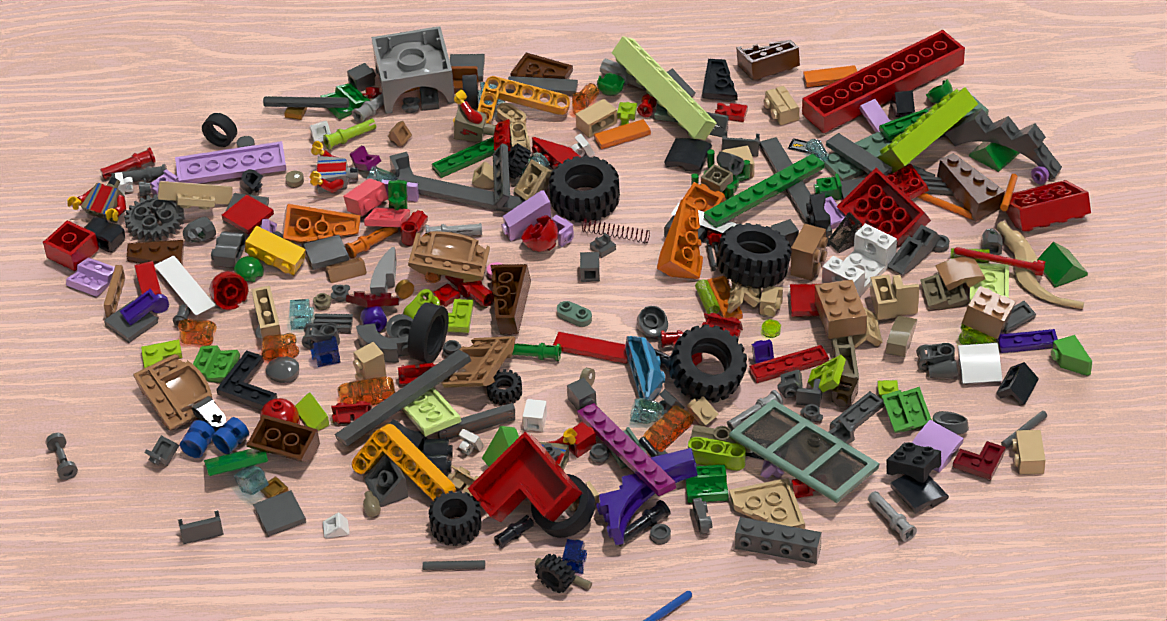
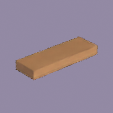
M115 265L104 301L106 318L115 313L126 279L122 265Z

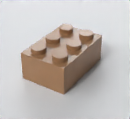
M853 279L815 285V305L828 339L866 334L867 314Z

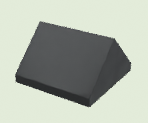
M384 454L364 478L373 496L379 500L380 507L408 498L404 474Z

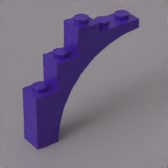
M692 448L651 457L676 483L698 476ZM636 474L622 476V485L619 486V490L599 494L600 503H597L598 513L603 515L605 522L608 523L609 538L613 537L615 545L624 543V533L629 520L645 501L656 494Z

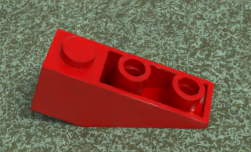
M532 137L531 148L536 156L538 155L553 170L560 163L563 164L566 159L571 160L575 156L581 157L571 147Z

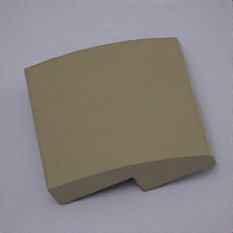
M939 274L920 280L929 309H948L969 304L963 284L948 291Z

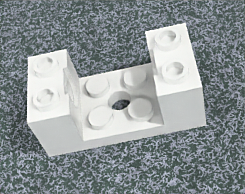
M865 223L855 233L854 251L844 261L832 256L822 266V284L853 279L859 297H861L870 287V277L881 276L888 269V264L896 254L897 238Z

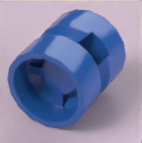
M232 417L211 437L214 445L222 453L230 454L237 448L238 444H241L249 437V430L241 420Z
M194 421L180 442L181 450L190 457H202L212 441L211 436L215 433V430L204 421Z

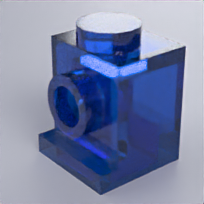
M332 336L331 340L313 343L314 348L310 349L312 360L317 361L318 367L341 363L336 336Z
M567 539L562 561L566 560L568 562L567 565H571V570L575 573L584 574V562L587 559V550H584L585 543L581 540Z

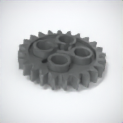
M157 194L153 198L147 195V199L140 198L141 202L134 201L135 206L129 205V210H126V215L124 216L128 233H132L133 237L137 236L139 240L144 237L145 241L149 238L155 241L157 237L162 240V236L169 238V233L176 234L175 229L180 230V225L184 224L183 220L185 219L184 209L177 205V201L159 200Z

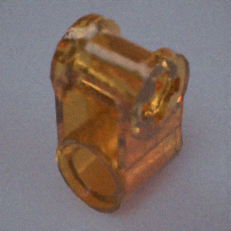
M181 320L178 324L180 341L184 344L209 346L213 343V333L216 332L217 326L209 320Z
M292 333L265 336L262 339V356L264 360L271 361L282 356L297 357L300 351L296 345V336Z

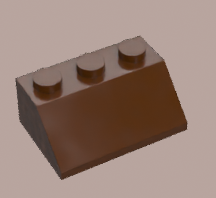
M262 415L246 446L304 462L313 459L320 445L318 429Z

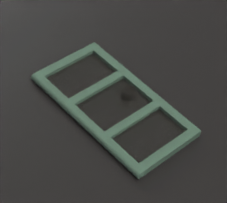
M774 399L729 433V437L835 503L841 501L877 471L880 463Z

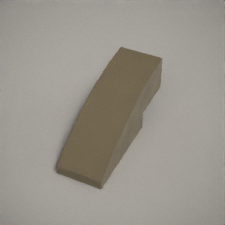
M904 316L896 318L887 340L886 354L906 356L916 328L917 319Z
M852 336L831 339L833 357L842 355L846 359L841 375L859 379Z

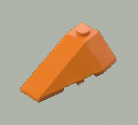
M685 199L680 201L661 249L657 269L671 277L699 279L703 265V256H700L699 250L701 240L698 239V229L700 228L698 207Z
M287 204L283 221V239L295 242H308L336 235L341 237L358 234L361 215Z

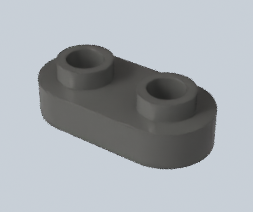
M701 498L692 499L693 511L700 534H707L709 529L713 527L711 517L706 515L708 513L707 503L702 501Z

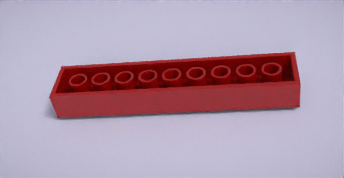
M941 30L803 97L802 115L824 134L862 115L859 109L860 105L876 99L878 104L882 105L890 101L895 92L911 91L963 65L965 47L944 30Z

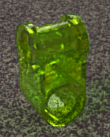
M961 324L962 333L959 335V342L961 344L997 343L996 338Z

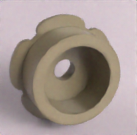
M319 293L313 298V303H315L318 310H326L330 307L332 298L325 293Z

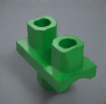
M405 180L388 182L389 208H394V210L408 209L407 182Z

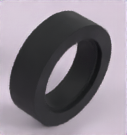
M424 303L418 309L408 336V353L410 358L432 363L438 357L444 345L449 324L448 311L445 307Z
M571 474L567 475L583 494L579 497L580 501L577 510L570 518L561 522L550 521L531 503V512L535 522L547 534L553 537L566 538L579 533L588 525L594 514L595 498L592 491L580 478Z

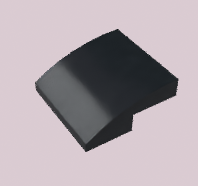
M676 138L664 163L666 167L683 166L685 171L701 170L707 158V151L712 148V144L697 139Z
M904 475L890 483L895 493L915 514L929 505L934 508L949 498V495L930 475L924 483L918 482L908 475Z

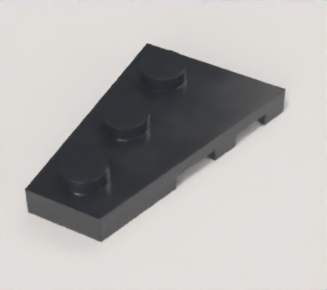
M708 58L702 98L738 100V95L734 89V83L731 80L730 71L725 59Z

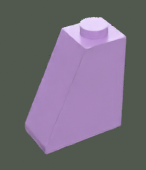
M545 191L538 192L503 215L504 224H501L504 235L507 234L510 241L521 238L523 232L530 224L534 226L538 223L536 219L548 215L551 218V205Z

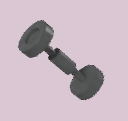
M62 433L49 435L45 442L50 451H56L61 463L57 467L59 478L63 480L76 476L78 469L74 462L67 461L65 452L62 449L67 443L65 436Z

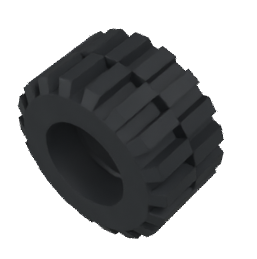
M457 490V492L448 491L449 493L447 494L442 493L440 497H436L434 502L430 504L429 520L432 535L440 543L444 541L445 545L453 544V546H458L460 543L462 545L466 544V541L471 542L474 540V537L479 535L482 527L479 502L467 492L462 493V491Z

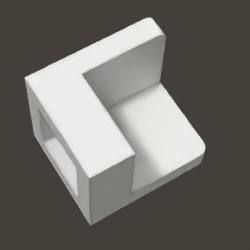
M527 399L523 413L524 430L543 432L547 418V402Z

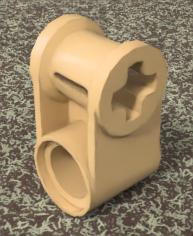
M520 120L513 121L510 124L511 147L518 143L531 152L526 124Z

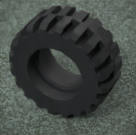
M584 155V157L575 156L571 160L566 159L563 164L560 163L556 166V169L552 171L549 178L552 207L560 216H565V219L569 221L575 220V222L581 223V221L587 219V223H589L590 220H601V217H607L619 204L618 172L606 160H600L599 157L593 156L592 158ZM583 187L594 188V189L587 190V191L575 190V189L583 188Z
M745 223V225L737 224L734 227L728 228L721 235L716 264L721 274L723 273L725 278L731 279L735 284L739 283L741 286H750L756 289L758 287H773L786 277L792 249L787 238L781 235L779 231L772 230L771 227H764L761 224L752 225L751 223Z
M709 324L702 325L701 328L694 326L691 328V331L686 330L678 338L669 361V374L671 379H675L674 385L676 388L680 387L682 389L681 393L685 396L687 394L690 395L692 400L701 399L703 396L707 401L711 400L712 403L719 402L720 398L721 400L727 399L730 394L737 390L747 369V354L743 353L745 350L743 345L738 344L739 339L735 335L732 337L730 331L726 329L723 331L716 325L709 327ZM697 353L711 354L722 363L724 372L717 375L706 374L694 365L691 356Z

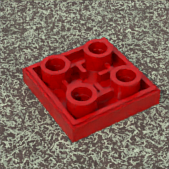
M912 164L886 176L911 200L929 191L928 186Z
M245 195L221 216L222 220L249 235L256 226L262 225L263 219H269L273 216L274 210L251 196Z
M790 284L792 316H819L815 305V285L817 284Z

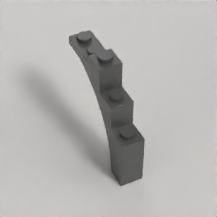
M981 109L961 118L945 132L954 146L982 141L1011 148L1032 160L1039 167H1045L1049 172V180L1055 178L1062 168L1043 143L1046 136L1036 123L1019 130L1009 116L993 123L985 111Z

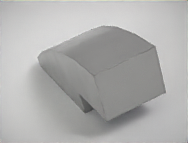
M391 247L384 254L372 275L370 292L376 294V296L387 292L388 287H395L397 264L395 247Z

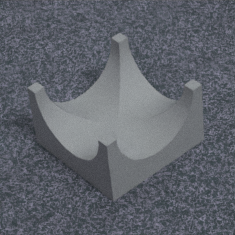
M441 26L371 37L376 74L379 73L386 114L393 113V105L402 93L421 86L436 88L446 96L448 104L455 103L452 68Z

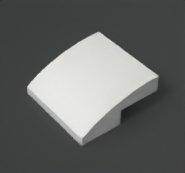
M998 343L958 345L962 384L1002 381Z

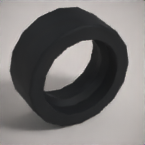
M463 75V91L467 95L464 101H467L472 109L478 108L477 75Z
M212 113L202 124V132L204 137L213 145L226 147L236 137L237 127L228 116L222 113ZM213 125L220 127L226 135L218 132Z

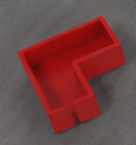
M524 432L467 488L474 498L480 502V505L488 515L499 522H502L526 497L545 518L554 522L583 494L541 443L527 432Z

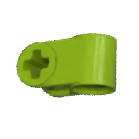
M421 290L413 301L405 307L403 315L414 319L418 309L424 303L432 302L440 306V300L433 296L431 290Z

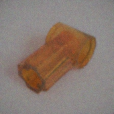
M589 83L580 92L572 95V111L575 115L587 108L599 95V89L595 84Z

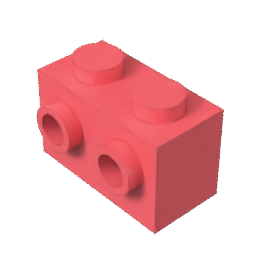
M370 178L343 196L347 211L361 216L367 215L369 211L380 206L382 202L388 199L384 183Z

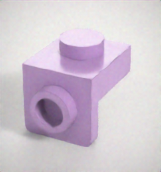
M556 214L552 220L558 227V244L563 247L574 238L573 224Z

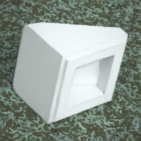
M339 512L323 521L324 537L326 539L350 534L348 520Z

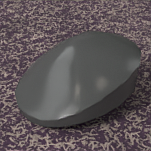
M647 306L637 316V326L646 336L660 337L661 331L667 332L668 319L661 308Z
M403 314L390 318L386 325L389 338L409 336L413 319Z
M277 357L268 363L266 373L274 381L280 383L293 382L299 376V363L291 357Z
M939 411L933 415L932 419L935 423L957 435L964 434L969 430L968 419L960 414Z

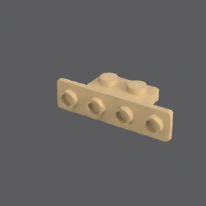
M160 181L158 199L177 201V205H180L181 208L188 209L191 206H197L199 209L209 210L210 207L214 208L215 204L229 205L232 199L233 188L232 186Z
M732 283L727 312L731 314L742 304L743 300L752 307L758 305L761 287L756 289L750 286H741L739 283Z

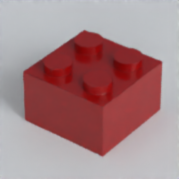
M68 220L43 241L46 257L73 271L77 270L79 263L88 257L90 258L99 250L94 232Z

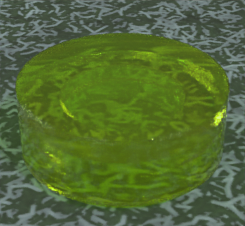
M771 319L763 322L762 334L765 337L775 338L780 335L781 324L778 321Z

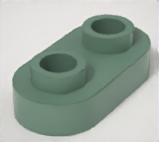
M563 301L557 305V316L560 319L579 327L591 324L592 313L589 309L570 301Z

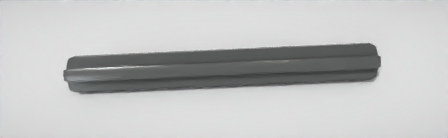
M265 96L263 98V105L265 107L348 108L349 99L344 97Z

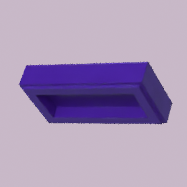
M149 289L120 310V313L131 326L160 305L161 302L153 291Z

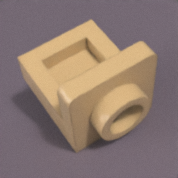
M704 396L698 401L693 399L686 405L688 410L683 413L685 416L690 413L704 427L719 415Z

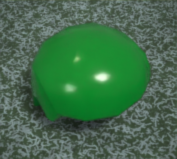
M606 73L604 78L599 76L596 85L600 92L608 96H615L621 93L625 83V79L622 76L613 73Z
M946 79V81H942V85L932 88L926 96L931 103L938 104L945 95L953 91V87L950 81Z
M245 256L236 262L234 272L242 276L245 281L255 282L258 276L263 277L264 268L256 257Z

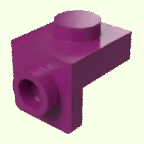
M363 145L350 153L352 162L355 167H358V170L372 171L376 168L377 164L382 162L379 155L368 154Z

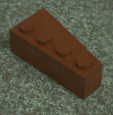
M954 153L940 159L937 177H940L943 180L942 183H945L947 188L953 191L955 199L957 201L960 200L964 204L963 208L971 212L974 221L1000 210L1005 194L1002 188Z
M491 265L495 317L499 333L519 334L531 284L528 265Z

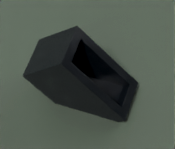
M913 91L894 93L891 99V106L895 117L901 118L915 113Z

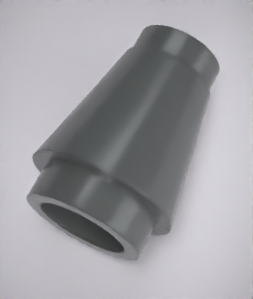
M950 359L929 366L930 378L953 379V377L958 376L956 361H951Z

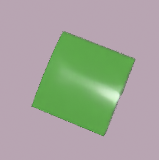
M218 345L201 346L193 365L203 374L207 381L221 383L238 362L240 353L238 350L221 351Z
M920 387L903 392L898 390L882 395L894 433L923 428L929 420H932Z

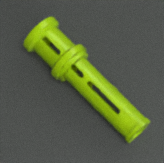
M371 118L345 130L337 129L335 133L323 135V141L327 149L331 150L333 146L340 143L346 144L348 139L373 129L375 130L377 126L376 124L369 126L375 122Z

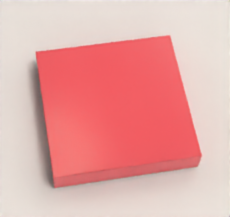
M374 208L364 219V225L401 227V224L410 217V209Z

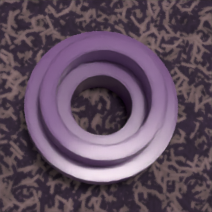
M1035 167L1031 171V177L1037 184H1044L1048 181L1049 172L1045 167Z

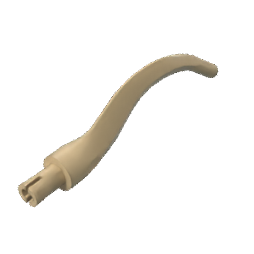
M1005 221L997 225L996 230L1005 238L1004 243L1014 253L1015 259L1032 263L1037 261V256L1031 245L1018 230L1013 231ZM1015 267L1018 281L1033 295L1051 303L1083 309L1084 302L1059 298L1051 294L1038 283L1034 272H1031L1029 269Z

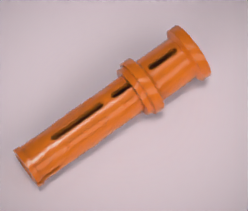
M382 227L367 236H359L352 243H346L345 248L349 257L353 259L357 254L368 251L370 246L397 233L398 228Z

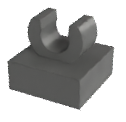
M603 233V236L596 237L590 243V249L594 252H599V257L603 258L616 250V244L611 241L609 235Z
M664 389L659 394L664 400L660 401L657 406L661 410L667 406V409L663 412L667 416H670L674 409L680 413L685 408L667 390Z

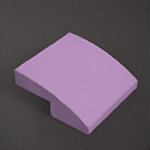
M88 257L77 265V272L66 279V286L97 297L110 285L115 267Z
M929 420L912 443L918 446H929L936 450H941V466L933 469L940 473L951 461L952 454L963 444L964 438Z

